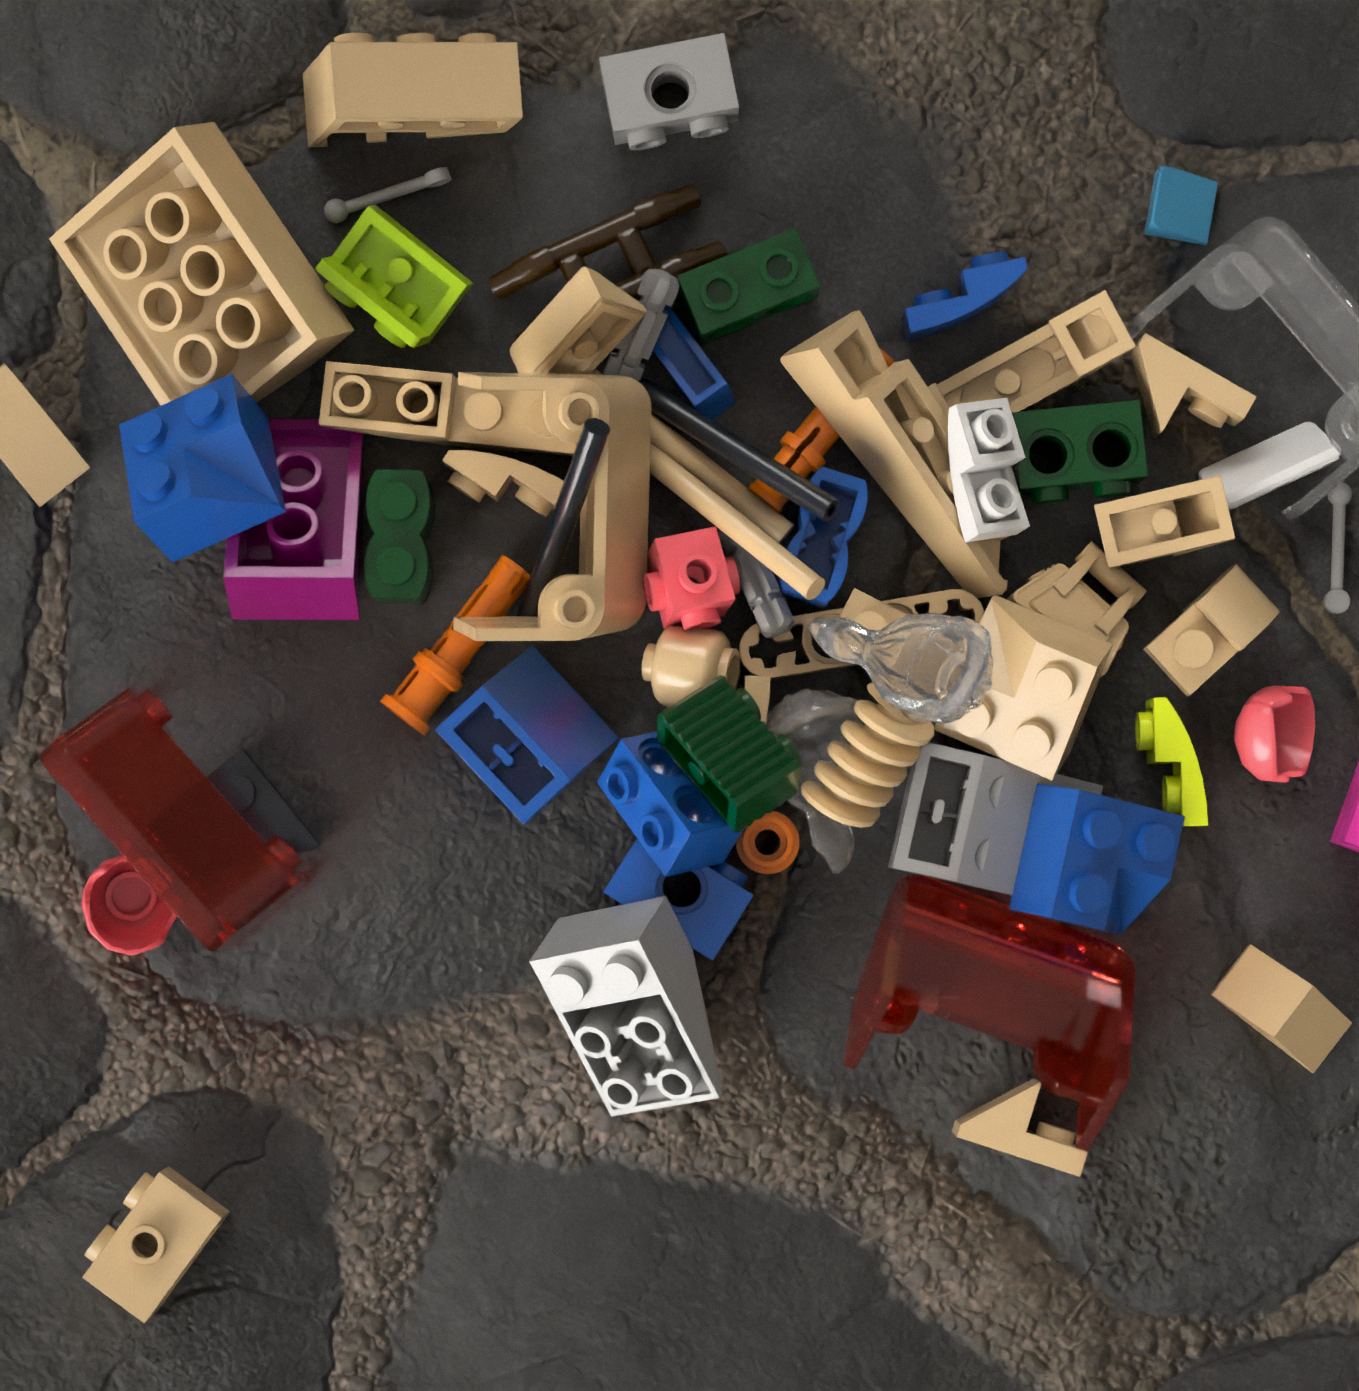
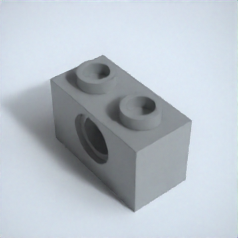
M724 33L599 57L600 72L615 145L628 143L630 150H644L666 143L665 135L691 131L693 138L710 137L728 131V123L738 121L739 104ZM665 83L679 84L688 93L685 103L674 109L659 106L652 96L654 91Z

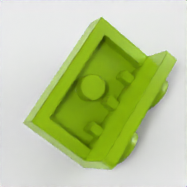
M376 204L369 205L334 254L330 257L322 258L315 268L319 274L328 280L324 286L334 298L351 308H356L357 305L362 307L377 319L374 328L389 342L401 348H404L407 344L412 348H416L430 343L473 285V282Z

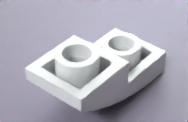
M999 398L955 404L949 408L948 453L954 500L964 541L967 543L1017 535L1030 527L1012 466L1026 457L1008 399Z

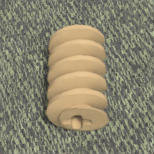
M872 681L867 685L868 692L875 698L878 704L867 700H859L854 705L855 713L865 724L846 720L840 726L841 733L851 745L843 741L833 740L827 746L828 754L838 765L820 760L814 766V773L823 784L807 780L801 786V794L807 802L831 819L849 826L870 827L880 817V807L889 803L893 797V787L899 786L906 778V766H912L919 759L920 746L926 745L934 736V726L921 706L897 687L884 682Z

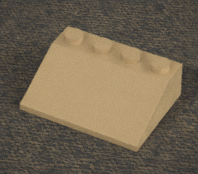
M215 122L172 128L49 238L160 405L166 404L230 374L234 375L257 403L311 367L354 331V328L331 294L326 290L323 282Z

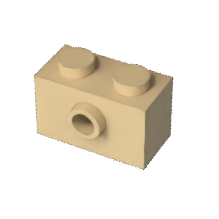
M171 1167L160 1171L155 1178L147 1172L143 1174L123 1201V1204L129 1207L131 1211L117 1230L107 1224L84 1255L93 1263L82 1278L144 1324L157 1313L230 1213L228 1209Z

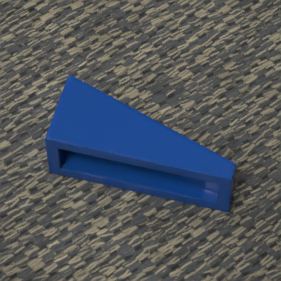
M665 305L664 310L669 314L652 353L687 403L713 420L736 404L728 383L670 306Z

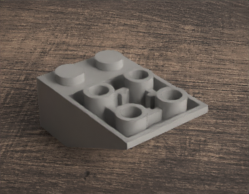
M928 742L926 745L920 746V757L910 767L888 868L1012 896L1037 783L1079 789L1099 795L1102 793L1103 785L1057 774L1053 780H1049L1002 759Z
M662 896L558 918L529 962L609 1114L617 1116L720 1098L723 1091L693 948L667 897Z

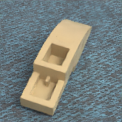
M326 361L319 418L320 426L417 442L517 454L518 451L573 456L577 444L557 439L547 429L542 414L543 391L480 390L458 385V378L450 373Z

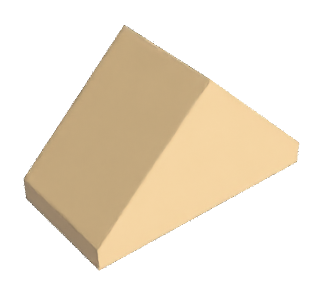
M1251 944L1245 948L1211 993L1214 998L1311 1073L1317 1070L1352 1024L1313 985Z

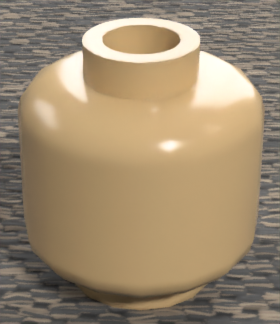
M672 625L663 631L657 644L649 643L644 651L642 677L644 681L651 682L654 697L661 705L672 706L720 675L725 676L728 684L733 685L736 691L740 675V654L738 649L731 648L729 639L722 631L691 628V630L684 631L683 625Z

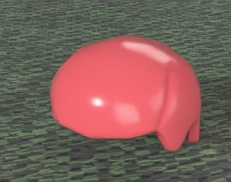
M1267 686L1250 696L1242 707L1236 720L1234 742L1242 765L1257 779L1287 783L1290 777H1301L1307 772L1313 751L1316 727L1315 706L1310 691L1305 687Z
M128 852L103 861L90 875L83 890L81 906L88 931L107 950L131 956L159 947L166 941V937L180 911V896L177 893L178 886L174 876L156 859Z

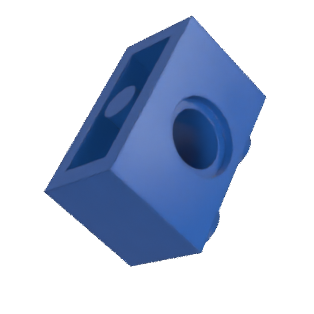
M636 839L603 893L621 904L664 896L663 883L666 877L639 840ZM726 862L692 870L699 878L701 884L700 895L693 904L686 907H678L670 903L692 948L712 961L753 897V894L743 889L749 877Z

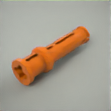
M501 555L498 562L489 572V575L455 617H505L517 599L525 592L531 575L514 561ZM452 620L450 626L430 650L424 648L422 652L418 651L412 658L415 663L413 669L393 695L385 694L380 702L425 736L431 729L428 721L449 693H458L464 686L462 682L465 677L461 674L486 641H475L455 631Z

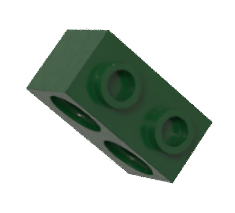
M797 228L677 276L680 283L679 294L701 346L817 300L821 287Z
M1140 400L1012 412L1026 457L1014 464L1012 470L1020 495L1030 494L1031 504H1050L1068 501V490L1093 488L1094 498L1125 496L1133 493L1132 484L1140 483L1148 476ZM1103 435L1116 438L1124 448L1125 455L1122 465L1107 467L1099 463L1093 454L1095 438ZM1037 442L1053 444L1059 450L1062 458L1059 471L1046 474L1036 470L1029 459L1031 445Z

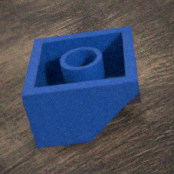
M233 374L119 424L134 522L171 562H175L286 512L268 415Z
M1037 783L1009 909L1121 935L1171 880L1185 816L1079 789Z

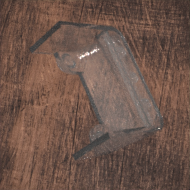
M1264 217L1252 221L1209 253L1143 309L1126 329L1133 340L1195 287L1208 302L1223 310L1242 309L1261 296L1344 392V395L1330 407L1326 416L1325 429L1330 443L1344 459L1282 511V514L1288 521H1291L1311 509L1359 468V304L1289 224L1277 218Z

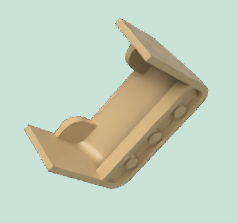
M458 372V385L480 390L543 391L542 414L544 423L550 433L563 442L577 444L584 423L590 418H597L606 422L610 427V432L580 513L579 574L559 576L544 587L538 601V616L454 617L453 629L475 641H575L623 631L632 627L641 618L646 606L643 575L647 573L651 400L647 390L637 380L621 375Z

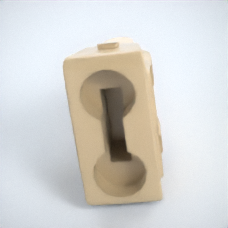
M1091 541L1075 558L1077 562L1073 566L1068 568L1064 564L1057 563L1056 565H1051V568L1048 567L1046 571L1045 569L1029 577L1028 580L1030 582L1016 590L1007 600L1113 644L1101 674L1102 677L1107 673L1117 651L1122 647L1125 635L1128 633L1129 625L1123 616L1128 609H1131L1144 596L1147 590L1121 567L1109 569L1105 553ZM1087 571L1118 598L1114 603L1109 605L1081 580Z

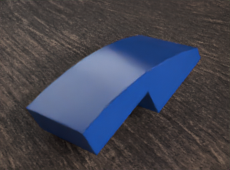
M1005 251L975 257L970 260L971 268L962 270L959 276L960 297L952 298L949 289L931 291L915 296L913 298L914 306L905 308L901 318L906 343L949 330L990 308L1022 280L1028 270L1025 257L1009 260Z

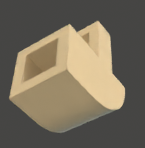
M1234 564L1183 609L1184 612L1143 650L1186 696H1189L1238 651L1243 650L1257 637L1280 611L1237 564Z

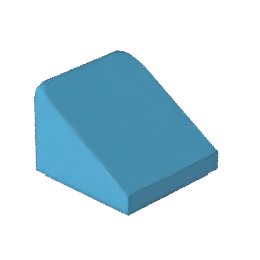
M1160 165L1154 174L1144 235L1207 245L1218 182L1173 167Z

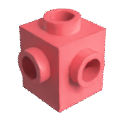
M717 527L656 538L648 550L647 567L649 573L643 575V588L649 609L652 612L659 610L663 628L666 629L672 625H683L684 631L691 630V628L709 629L720 624V617L725 616L736 599L734 594H738L740 591V580L734 559L731 556L724 557Z

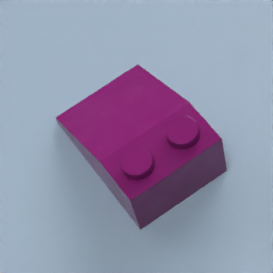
M269 419L286 512L227 538L223 579L231 618L245 620H360L363 571L364 433L323 427L319 425V419Z

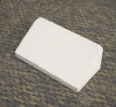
M1304 422L1201 469L1198 473V478L1203 480L1221 475L1230 511L1330 465L1339 459L1341 451L1338 445L1316 424Z

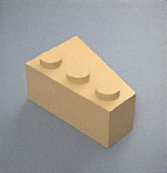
M368 33L341 34L336 36L334 42H330L303 73L308 148L328 146L327 137L333 133H366L367 143L387 142V132H426L427 139L504 133L523 118L517 42H497L496 35L490 33L463 35L458 38V42H435V36L429 33L404 34L397 37V42H373V36Z

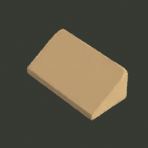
M584 266L511 345L510 355L518 373L591 374L643 318L647 311L644 305L608 279Z

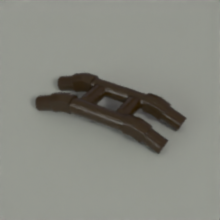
M689 184L670 192L665 191L632 205L631 208L556 243L534 250L514 261L507 268L492 275L488 280L493 293L499 299L557 272L559 268L566 283H568L582 267H587L583 257L618 242L633 276L615 285L634 299L640 301L642 295H639L637 290L648 269H660L677 278L680 274L727 256L728 253L721 241H715L697 249L692 248L676 254L656 265L641 234V230L645 231L667 222L675 216L699 208L701 206L700 193L695 185ZM526 329L515 334V340H517Z

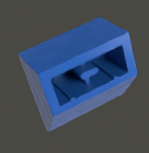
M533 645L485 682L435 729L524 825H528L619 739L614 731Z

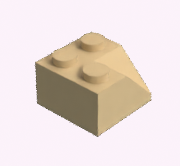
M994 595L955 671L934 730L1049 780H1053L1069 757L1113 644Z

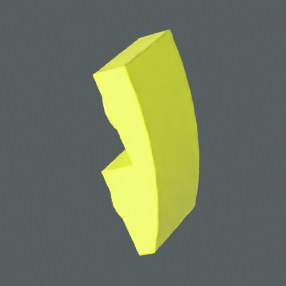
M1167 697L1146 700V712L1136 713L1137 750H1146L1147 764H1172V775L1163 776L1162 780L1163 811L1185 816L1183 827L1208 826L1207 801L1203 778L1190 737Z

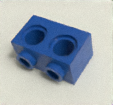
M657 732L621 739L597 783L663 875L667 877L724 863L744 828L740 833L733 832L656 741Z

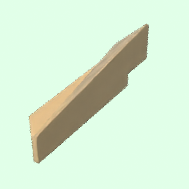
M860 310L851 312L785 353L780 359L782 365L961 588L972 593L976 598L1002 595L1007 590L1008 580H1004L999 573L1000 542L1009 536L965 543L958 519L950 475L948 417L911 361L906 359L894 362L888 368Z

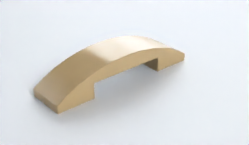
M1106 290L1049 320V324L939 384L934 383L928 386L946 416L948 417L949 408L955 404L999 398L1008 399L1011 412L1025 411L1136 348Z

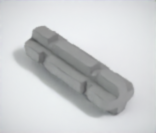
M648 269L645 272L637 290V293L642 295L640 301H637L644 305L647 313L615 347L619 349L618 353H610L603 370V375L627 376L637 381L641 379L645 369V365L641 363L642 358L649 360L669 314L664 310L665 305L672 307L680 288L678 279L670 275V273L660 269Z
M719 530L721 545L726 556H731L736 563L740 587L750 609L753 610L755 620L762 635L766 638H774L788 632L794 626V620L785 598L782 597L781 589L773 572Z

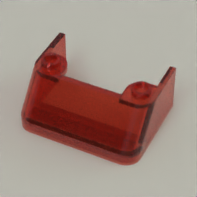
M128 687L58 736L38 754V757L57 782L205 947L214 953L236 949L312 880L304 871L295 870L303 862L287 842L278 834L268 841L263 835L255 832L172 739L171 736L173 735L165 724L173 718V715L160 699L148 688L142 692Z
M907 875L902 877L897 882L887 902L853 999L843 1065L856 1069L875 1031L886 1034H901L911 1028L917 1017L918 1010L930 1013L1034 1050L1033 1070L1044 1088L1056 1096L1066 1097L1079 1102L1076 1147L1088 1151L1129 1083L1135 987V966L1131 958L1113 943L1036 915L1010 910L1008 905L923 875Z

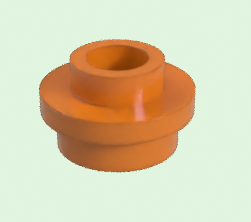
M772 811L771 813H765L761 819H756L750 826H745L736 841V850L741 861L749 869L761 874L778 873L791 865L796 858L800 843L799 834L795 825L788 817L779 812ZM763 830L774 831L780 840L778 850L771 855L760 853L755 846V838Z

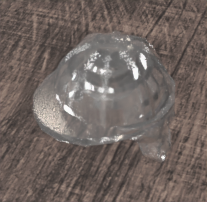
M935 613L908 615L890 623L881 630H869L847 617L814 619L809 624V630L813 638L826 654L839 661L856 663L862 666L868 672L883 700L903 710L905 715L920 723L931 721L950 723L959 720L974 709L979 708L983 704L986 693L992 688L993 657L990 634L980 623L972 619Z
M801 689L795 694L786 695L783 701L778 703L769 712L766 726L768 730L773 731L775 736L777 734L785 735L793 743L800 756L801 765L797 793L791 800L787 801L806 813V818L810 823L812 846L827 861L831 872L839 874L848 866L853 855L855 841L852 829L849 825L831 819L807 802L801 794V786L807 780L823 784L814 773V766L820 760L838 765L828 754L827 746L833 740L843 741L851 745L841 733L840 726L844 721H856L863 725L865 723L854 711V705L859 700L842 697L829 690Z

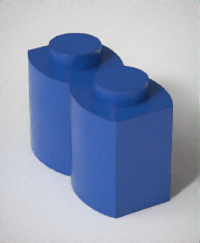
M821 467L813 475L810 482L840 500L839 511L831 521L824 522L800 506L798 513L799 532L791 540L787 550L825 580V586L821 593L812 600H807L780 577L779 587L784 597L824 609L833 600L845 578L848 566L847 544L854 537L863 520L868 492L866 480Z

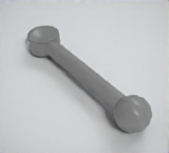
M448 167L436 168L425 173L423 176L345 202L341 199H331L324 207V215L332 223H341L347 218L349 213L427 187L434 188L450 182L452 178Z
M1341 481L1331 484L1327 491L1328 500L1333 504L1331 590L1324 595L1323 606L1331 614L1343 613L1350 605V597L1343 590L1345 511L1346 504L1352 498V490L1348 484Z

